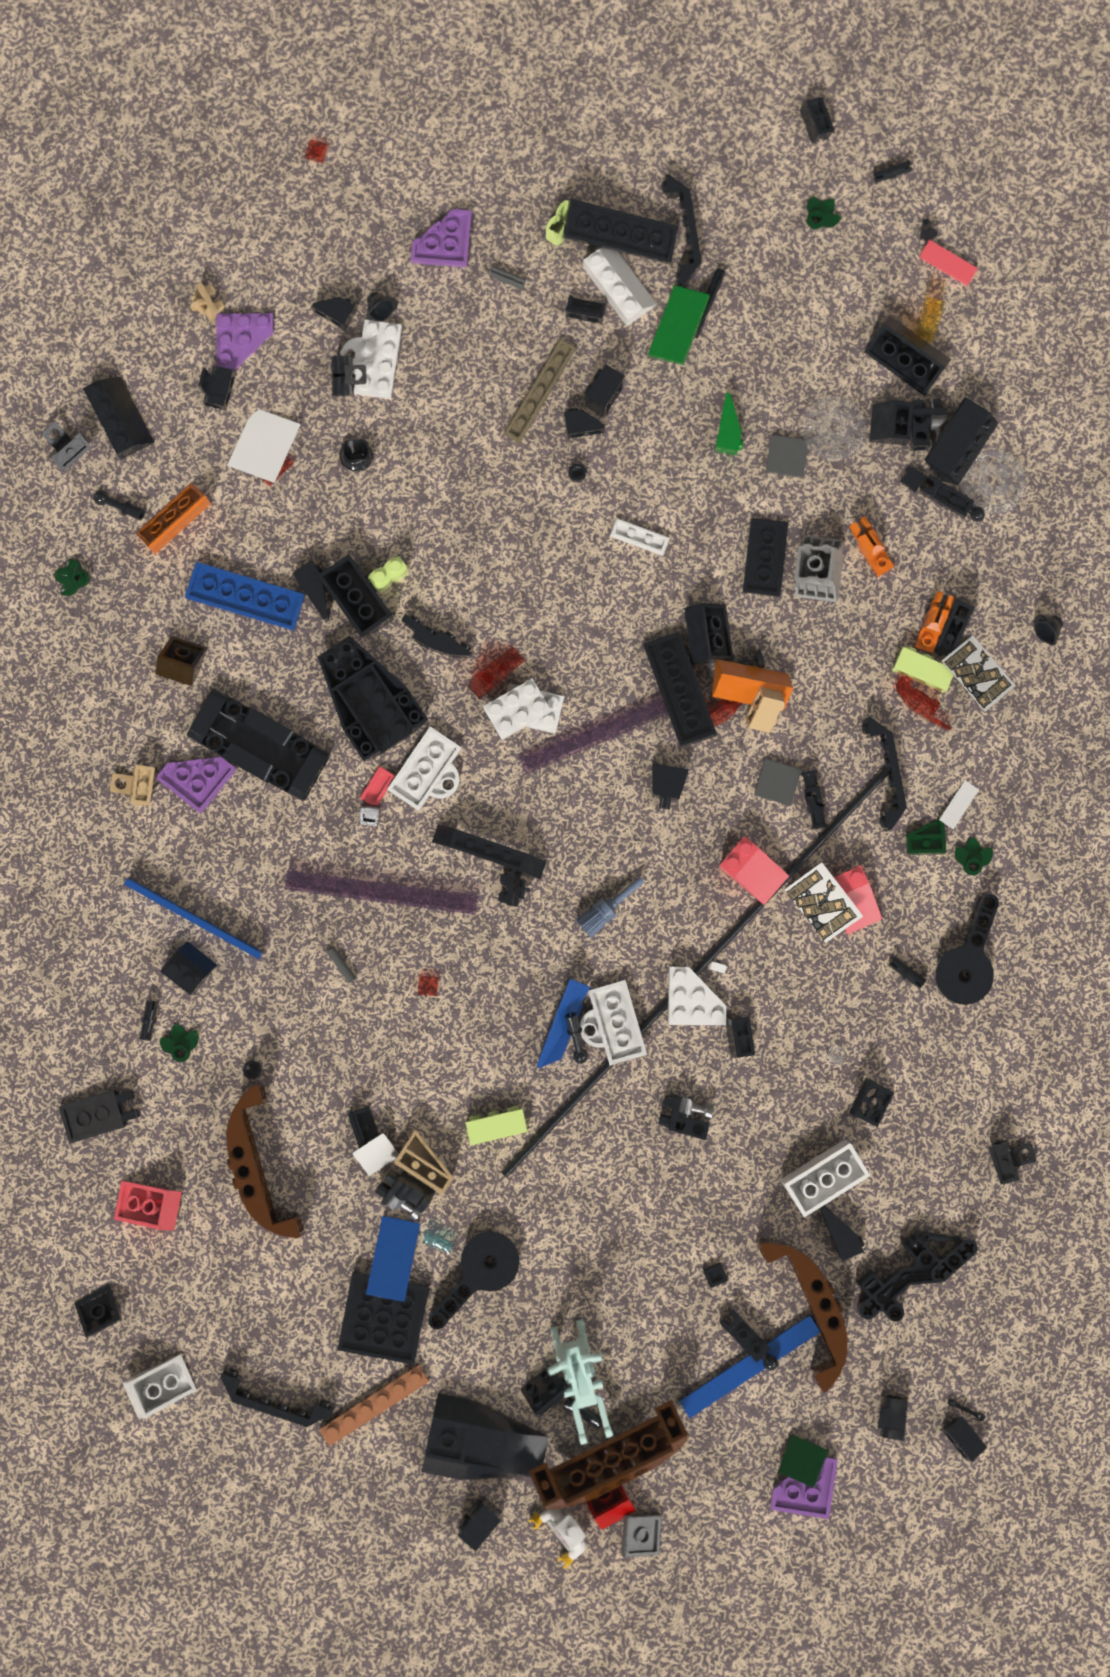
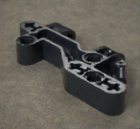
M911 1231L912 1235L905 1237L907 1239L905 1242L903 1240L900 1241L902 1246L912 1256L913 1261L910 1265L898 1267L883 1281L869 1268L855 1281L866 1293V1296L857 1304V1312L867 1320L874 1318L881 1311L891 1321L897 1322L902 1320L905 1314L904 1309L895 1298L910 1285L942 1283L946 1281L977 1253L978 1246L976 1242L967 1237L960 1239L957 1235L947 1236V1234L926 1231L917 1235L914 1231ZM928 1240L943 1242L953 1240L955 1242L952 1247L938 1258L926 1245ZM965 1243L969 1244V1251L965 1250ZM921 1244L923 1248L917 1250L919 1248L918 1245ZM913 1249L917 1250L915 1254L912 1252ZM959 1250V1251L961 1252V1254H963L964 1256L962 1257V1256H961L959 1253H957L956 1251ZM928 1253L929 1260L924 1263L921 1262L922 1254ZM956 1255L957 1260L955 1264L950 1265L948 1263L949 1257ZM942 1263H944V1265H946L949 1269H945ZM936 1269L941 1270V1271H940V1273H941V1276H940V1277H938V1276L936 1275V1272H935ZM871 1299L878 1305L877 1307L873 1305L870 1301ZM865 1305L869 1307V1313L864 1312L865 1310L863 1307ZM892 1307H898L899 1311L895 1316H890V1309Z

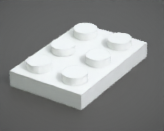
M533 678L483 706L501 740L506 739L552 712Z
M509 683L507 692L518 687V685ZM540 691L552 712L527 727L556 734L564 696Z

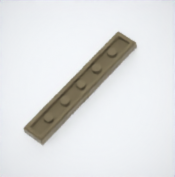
M560 338L505 430L504 436L518 444L522 442L577 347Z

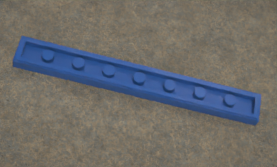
M129 878L126 879L125 886L255 958H262L264 953L261 950Z
M808 1315L768 1341L766 1344L771 1349L767 1354L773 1355L779 1360L819 1334L820 1330L811 1316ZM747 1355L680 1399L679 1402L689 1418L764 1370L763 1360L760 1359L756 1362L750 1355Z

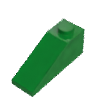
M726 392L715 452L737 456L738 450L742 451L744 439H741L742 432L731 394Z

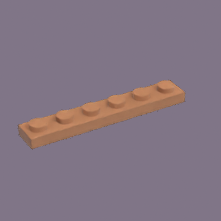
M418 1364L321 1427L319 1431L328 1445L331 1446L428 1383L429 1379Z

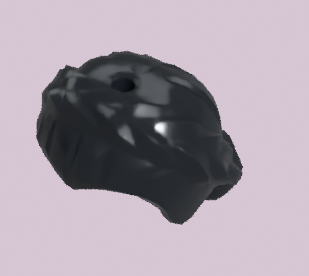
M365 439L344 441L339 452L341 464L351 471L359 472L366 470L374 459V453Z

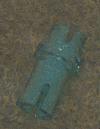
M426 1232L422 1242L429 1245L431 1249L437 1248L450 1254L454 1245L453 1241L451 1242L439 1237L436 1233L431 1234L429 1232Z

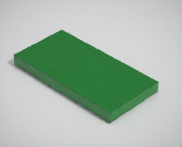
M674 285L648 352L649 356L684 366L708 304L709 294Z

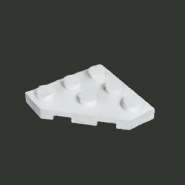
M669 966L668 1025H726V1005L689 967Z

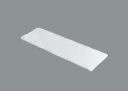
M965 780L939 820L954 829L979 789Z

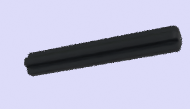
M716 269L706 292L710 298L696 332V339L700 335L724 279L726 271L723 269Z

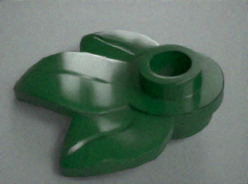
M813 196L808 201L806 223L811 229L832 228L841 221V217L834 214V199L819 202ZM817 218L819 222L814 223L812 219Z
M68 559L66 567L60 568L54 573L55 580L63 584L60 592L63 596L76 594L79 588L87 586L90 581L88 572L82 569L81 563L75 559Z
M974 837L966 843L964 848H955L957 862L963 865L965 873L971 876L979 874L982 867L988 865L993 857V849L985 848L981 850L979 842ZM970 863H974L976 865V868L974 870L969 868Z
M175 1024L171 1029L169 1038H160L161 1048L164 1052L171 1054L175 1061L185 1062L189 1059L191 1050L196 1048L198 1044V1032L194 1030L187 1033L182 1026ZM179 1049L184 1050L183 1056L178 1055Z

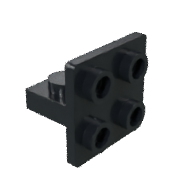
M548 1365L521 1388L523 1396L536 1415L542 1416L565 1396L564 1392L569 1388L557 1373L549 1374L548 1367L551 1365Z

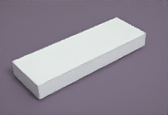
M616 518L610 537L661 556L664 555L670 537Z

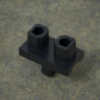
M509 871V873L501 874L500 883L508 885V892L499 893V902L505 903L507 906L519 907V899H524L525 892H530L531 888L525 887L526 880H521L522 873Z

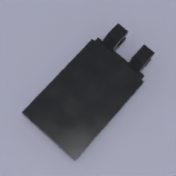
M112 1090L59 1106L68 1143L71 1144L125 1128L128 1125V1120L140 1117L139 1110L125 1113L122 1104L124 1101L134 1099V1092L129 1091L120 1094L119 1091Z

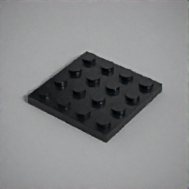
M353 1271L337 1350L414 1365L429 1286L409 1282L405 1302L366 1295L370 1274Z

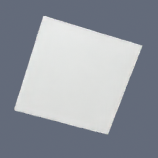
M384 1133L352 1153L369 1176L395 1160L399 1155Z

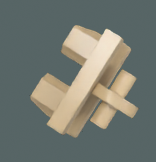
M201 282L196 284L197 290L194 292L195 296L191 298L193 303L190 305L192 311H199L201 315L205 313L211 322L215 320L217 314L223 312L224 305L221 300L212 302L211 298L216 295L213 285L203 286Z

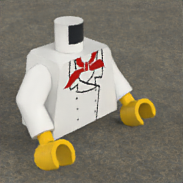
M562 1508L548 1509L540 1514L534 1513L528 1522L535 1523L532 1527L533 1529H538L542 1522H546L568 1550L558 1559V1562L560 1560L564 1561V1569L585 1551L586 1544L583 1539L587 1536L572 1516Z

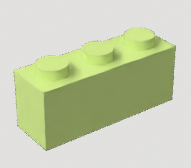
M903 647L899 651L892 671L945 693L954 676L943 662L935 661V658L931 655L916 653L917 650L912 647Z
M518 1106L509 1107L507 1112L499 1113V1110L488 1112V1116L483 1118L480 1117V1114L469 1117V1121L465 1122L470 1145L528 1132L523 1108L518 1109Z

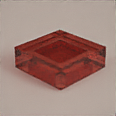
M310 139L305 159L323 164L328 144Z
M419 976L418 995L437 996L439 977Z

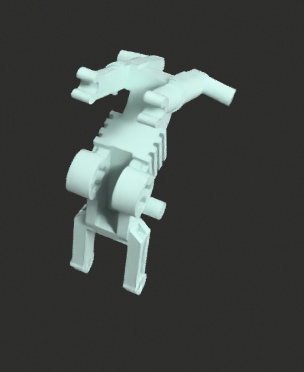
M579 1319L576 1320L579 1338L571 1342H561L558 1327L550 1328L558 1363L548 1367V1371L552 1375L563 1369L566 1384L572 1383V1388L566 1389L564 1395L565 1398L575 1395L572 1410L582 1445L587 1443L579 1412L581 1408L598 1404L606 1437H611L613 1434L603 1398L594 1391L603 1387L602 1380L594 1382L591 1380L592 1377H596L593 1362L602 1361V1354H590L584 1321Z

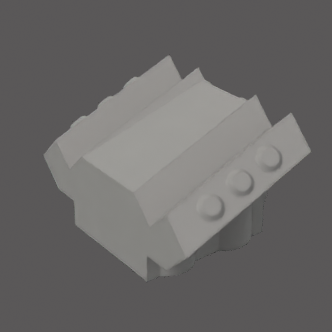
M810 535L802 537L801 545L798 546L794 575L796 580V597L831 602L838 601L844 561L843 553L845 551L844 540Z

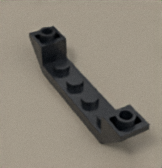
M666 174L664 182L661 183L663 194L666 193L667 199L679 198L680 209H684L685 216H682L683 228L687 227L688 234H685L686 246H690V252H688L689 264L679 265V271L676 272L677 284H681V287L686 288L701 268L702 263L691 191L674 177Z
M868 717L862 723V731L864 735L867 734V739L883 737L880 740L882 751L885 750L884 766L885 769H889L890 777H887L889 788L893 790L891 803L893 807H896V810L881 813L882 817H879L881 828L888 832L893 829L906 810V800L893 732L871 717Z
M439 824L432 843L470 854L540 880L547 862L525 852Z
M224 1370L220 1376L233 1403L304 1427H309L332 1415L335 1409L329 1401H316L310 1416L303 1409L295 1411L289 1409L290 1406L285 1403L279 1402L277 1405L271 1403V1399L260 1396V1398L252 1396L251 1392L246 1390L238 1392L243 1376L238 1375L239 1372L236 1370Z

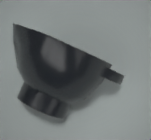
M378 292L370 294L367 298V315L374 321L387 319L398 307V301L395 298H389Z
M1056 615L1051 617L1035 616L1033 621L1036 636L1044 643L1055 646L1063 627L1062 620Z

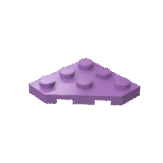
M452 209L440 222H436L423 236L412 242L411 263L467 268L472 210Z
M273 313L217 314L216 366L237 370L274 333Z
M222 757L171 762L165 765L156 776V779L202 814L237 769Z
M827 1456L815 1489L789 1477L785 1478L772 1489L770 1509L829 1519L838 1459Z

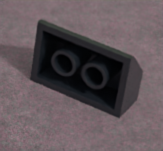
M699 603L684 608L692 664L716 663L717 659L733 661L726 604Z

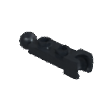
M929 475L927 482L931 484L932 488L923 487L919 494L933 500L962 518L970 514L971 519L975 522H980L984 519V510L980 507H972L975 502L974 500L943 483L937 477Z
M732 1309L730 1313L734 1317V1321L727 1323L725 1320H720L719 1323L756 1362L762 1359L764 1368L768 1371H774L779 1363L775 1356L767 1354L771 1348Z

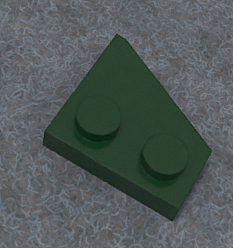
M940 818L906 835L907 855L946 854L945 826L939 820Z

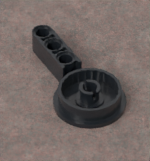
M985 894L979 898L963 946L946 952L937 964L935 971L937 987L941 994L951 1002L962 1005L976 1003L989 993L993 985V967L984 954V946L999 906V900L993 894ZM988 897L993 902L990 908H987L984 904L985 899ZM982 915L986 918L984 926L978 924V918ZM974 934H978L980 937L978 944H973L971 940ZM962 970L967 972V978L964 981L959 978V973Z
M488 1231L477 1234L467 1242L461 1255L463 1278L430 1313L428 1323L432 1329L439 1330L443 1328L476 1291H497L513 1281L519 1269V1254L516 1246L507 1236L498 1232ZM489 1255L496 1259L495 1264L492 1266H488L484 1262L485 1258ZM461 1285H466L469 1288V1293L461 1295L458 1292V1288ZM453 1300L456 1303V1307L453 1310H448L445 1307L446 1301ZM440 1315L443 1321L441 1324L436 1325L432 1322V1317Z

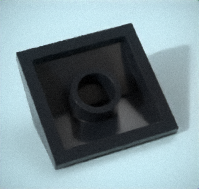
M110 1285L74 1303L86 1338L122 1320L120 1305Z

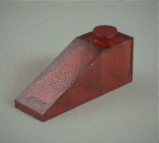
M512 647L474 675L467 686L480 700L496 688L525 660Z

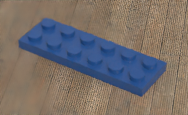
M196 562L184 598L295 631L306 595Z

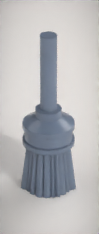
M638 877L613 899L604 900L600 898L596 904H593V908L575 920L592 939L606 923H609L611 919L616 917L615 909L618 908L617 905L644 883L643 879Z

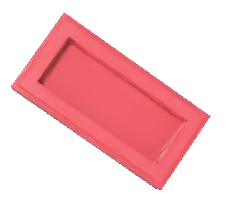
M379 766L360 799L370 805L378 806L396 775Z

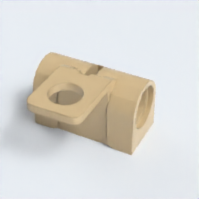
M134 765L133 776L112 774L110 791L130 795L129 804L150 806L155 767ZM122 778L126 781L124 789L116 788L115 781Z

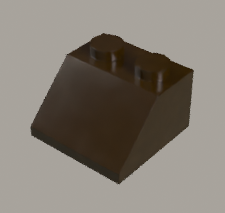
M171 636L158 655L156 675L192 686L198 677L207 647Z

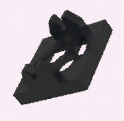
M866 1078L849 1113L878 1127L894 1092ZM876 1089L873 1096L867 1097L869 1090ZM876 1098V1105L871 1108V1101ZM863 1102H865L867 1106L865 1114H863L861 1110Z

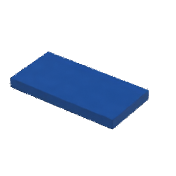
M382 1216L366 1295L405 1302L420 1223Z

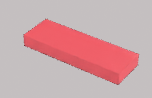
M929 240L919 257L966 286L978 269Z

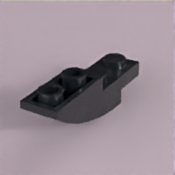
M405 614L401 619L404 625L415 632L412 639L421 646L449 657L471 658V648L463 642L459 644L455 641L456 637L450 632L446 631L444 633L440 630L437 636H435L436 632L429 626L424 628L420 625L421 621L415 616L411 615L409 617Z

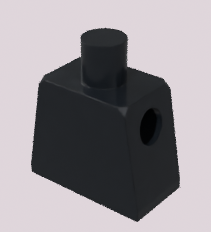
M652 764V797L660 798L659 809L670 810L671 799H680L689 769Z

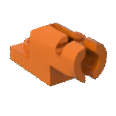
M864 516L858 522L863 530V534H860L861 529L856 522L851 524L849 528L858 542L857 547L876 576L880 577L894 568V565L884 550L886 548L876 531L872 528L866 516Z
M943 592L935 593L915 643V649L933 654L953 604V596L949 595L945 599L943 607L939 609L938 604L942 599Z

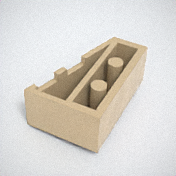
M415 1130L398 1155L394 1165L443 1196L454 1178Z

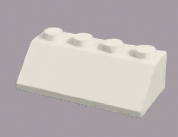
M601 248L583 260V268L626 326L657 306V303L619 252Z
M844 1139L783 1177L780 1181L803 1217H806L868 1178L870 1174L851 1143Z

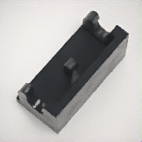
M823 97L805 101L799 111L811 143H818L821 138L827 140L835 132Z
M569 295L565 317L602 324L606 302L598 303L573 298V295Z
M750 1017L726 1020L731 1058L755 1055Z
M369 1106L348 1113L359 1148L379 1136Z
M962 1416L958 1419L955 1417L941 1429L966 1461L973 1462L988 1448Z

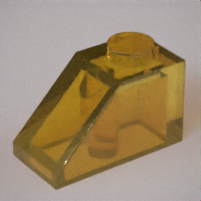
M926 297L922 304L915 334L928 343H933L945 303L943 300Z

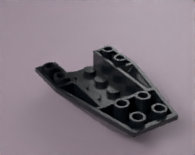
M348 636L317 656L342 729L364 762L384 754L413 735L428 721V718L408 688L352 637Z
M438 1393L422 1472L458 1480L531 1477L529 1470L544 1464L549 1436L478 1401Z

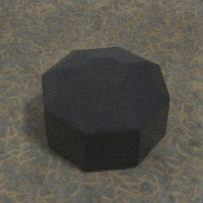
M574 464L569 467V479L573 483H581L585 480L586 469L582 464Z
M255 1060L246 1062L243 1067L245 1077L251 1080L260 1077L263 1071L261 1064Z

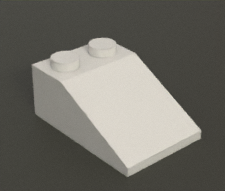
M181 1354L122 1382L137 1417L141 1419L149 1417L196 1391V1387Z

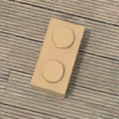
M759 687L745 717L748 728L770 733L772 727L777 723L780 711L785 706V700L780 691Z

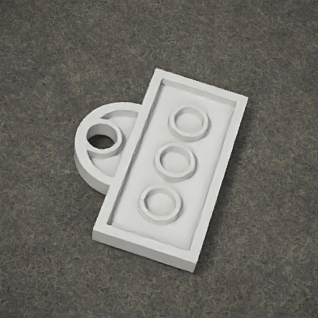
M365 320L362 338H353L344 344L340 356H345L346 352L353 351L355 353L353 365H365L367 368V383L355 385L354 394L386 399L392 398L402 325ZM355 369L352 372V375L356 376L355 380H360L362 377V372L359 369Z
M429 727L387 790L418 811H420L429 796L436 799L450 797L456 792L460 782L459 773L452 763L462 747L432 727ZM445 780L453 781L454 786L451 790L443 788Z
M626 980L589 990L593 1010L587 1012L580 1022V1027H582L581 1036L584 1041L593 1047H605L610 1066L647 1055ZM589 1025L595 1027V1034L593 1036L585 1034V1028Z

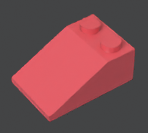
M745 836L720 864V869L763 905L768 902L789 877L787 873Z
M861 865L834 877L863 915L862 918L845 929L847 935L882 919L869 881Z
M121 1181L114 1220L158 1230L174 1231L182 1192Z

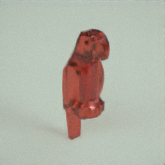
M902 676L897 680L894 688L911 711L946 731L951 730L950 726L933 716L940 705L938 699L934 698L931 700L921 690L912 688L910 684L912 678L909 676Z
M722 700L712 705L708 711L714 727L728 721L743 703Z

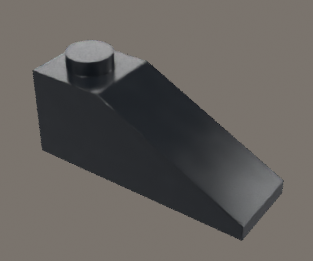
M309 561L292 574L326 623L329 621L325 587L317 576L323 571L318 563L314 565L312 561Z
M962 596L957 599L936 645L935 652L947 657L958 647L978 603Z
M825 1205L820 1207L839 1258L844 1261L863 1253L862 1247L865 1244L861 1235L857 1236L850 1227Z

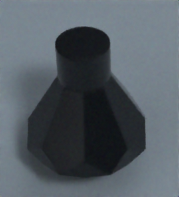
M929 219L923 220L920 239L924 241L935 239L938 231L930 224Z

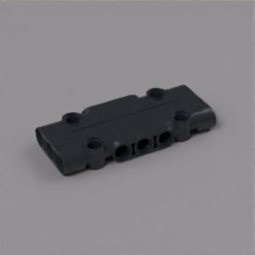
M216 689L210 692L187 732V737L302 802L309 795L331 755L305 738L298 736L297 733L251 707H246ZM239 706V712L234 715L231 714V708ZM216 738L220 739V745L213 748L212 741ZM299 743L306 744V749L302 752L297 751ZM280 776L287 777V782L284 785L278 784Z

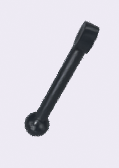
M954 1399L948 1400L949 1406H955L977 1417L979 1421L985 1420L983 1413L978 1414L956 1403Z

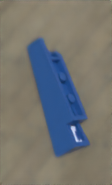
M573 979L569 980L536 1067L542 1068L563 1059L572 1037L567 1034L568 1026L565 1015L569 1013L572 1018L571 1012H576L579 1019L584 1007L581 1003L590 990L589 986Z

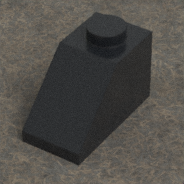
M335 297L314 302L311 305L313 312L343 330H346L357 312L354 302L348 298Z
M572 408L564 412L567 439L605 433V425L583 409Z

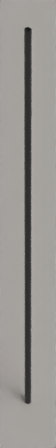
M883 769L785 872L789 877L774 895L889 775L886 769ZM758 901L694 968L693 972L698 976L765 905ZM668 997L639 1027L641 1035L668 1008ZM608 1060L501 1172L506 1178L611 1069L613 1065L610 1066Z

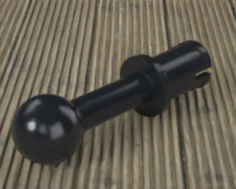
M100 490L94 494L93 499L97 505L107 504L121 510L123 516L128 515L141 521L145 515L144 509L132 505L129 501L122 503L114 500L105 491Z
M571 1012L572 1018L567 1013L565 1015L568 1026L567 1034L572 1036L575 1047L573 1059L576 1063L583 1064L588 1060V1053L582 1048L579 1035L582 1032V1027L579 1026L576 1012Z

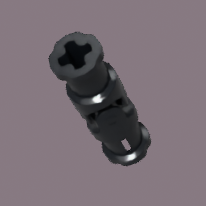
M817 770L801 773L805 784L804 794L807 810L812 821L811 830L828 827L824 819L823 812L825 808L821 787L818 786Z

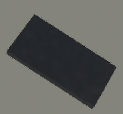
M750 519L742 593L780 597L788 522Z

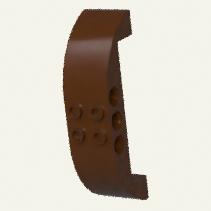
M262 1083L246 1091L232 1110L226 1132V1146L229 1156L227 1165L230 1171L233 1170L234 1178H232L234 1189H238L242 1203L252 1218L263 1228L276 1235L297 1239L305 1234L300 1214L277 1221L246 1111L247 1108L268 1102ZM238 1147L243 1148V1156L238 1153ZM244 1165L249 1168V1174L244 1173ZM249 1184L254 1187V1193L248 1190Z
M759 1239L756 1243L767 1264L786 1255L788 1256L832 1359L811 1367V1371L818 1387L825 1393L839 1378L848 1352L846 1326L841 1316L843 1312L842 1306L833 1297L835 1290L831 1282L825 1279L817 1265L801 1250L782 1241ZM816 1279H819L818 1284L816 1286H812V1282ZM827 1298L824 1304H820L821 1299ZM834 1316V1320L828 1323V1319Z
M670 1400L654 1408L657 1416L553 1468L546 1462L529 1470L544 1509L566 1508L599 1497L651 1471L677 1453L687 1442L689 1435L673 1401Z

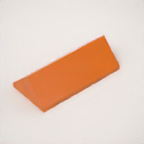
M190 483L135 534L154 554H157L211 503L197 487Z
M719 659L716 660L712 697L751 705L759 687H764L781 692L785 700V709L793 690V685L787 673Z

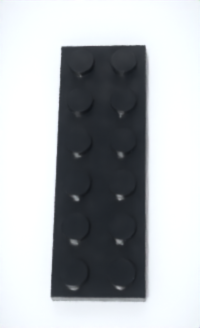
M570 199L562 238L670 264L672 262L678 226Z
M677 632L644 643V650L680 748L716 737L717 733L680 633Z

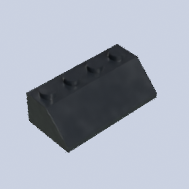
M891 316L883 323L864 352L924 396L951 361L949 357Z
M121 377L100 379L83 388L116 454L121 460L155 443Z
M964 397L925 457V462L942 481L959 485L997 427V420L988 410Z
M349 554L317 575L361 638L379 631L394 620L388 608Z

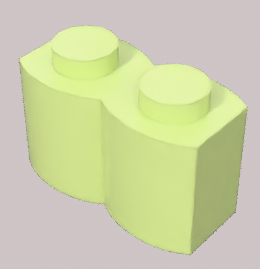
M567 200L559 205L556 216L552 217L546 226V240L556 246L560 245L565 239L562 236L569 202Z
M400 556L390 559L384 567L374 570L368 579L376 592L381 593L386 591L393 582L402 580L408 574V569Z

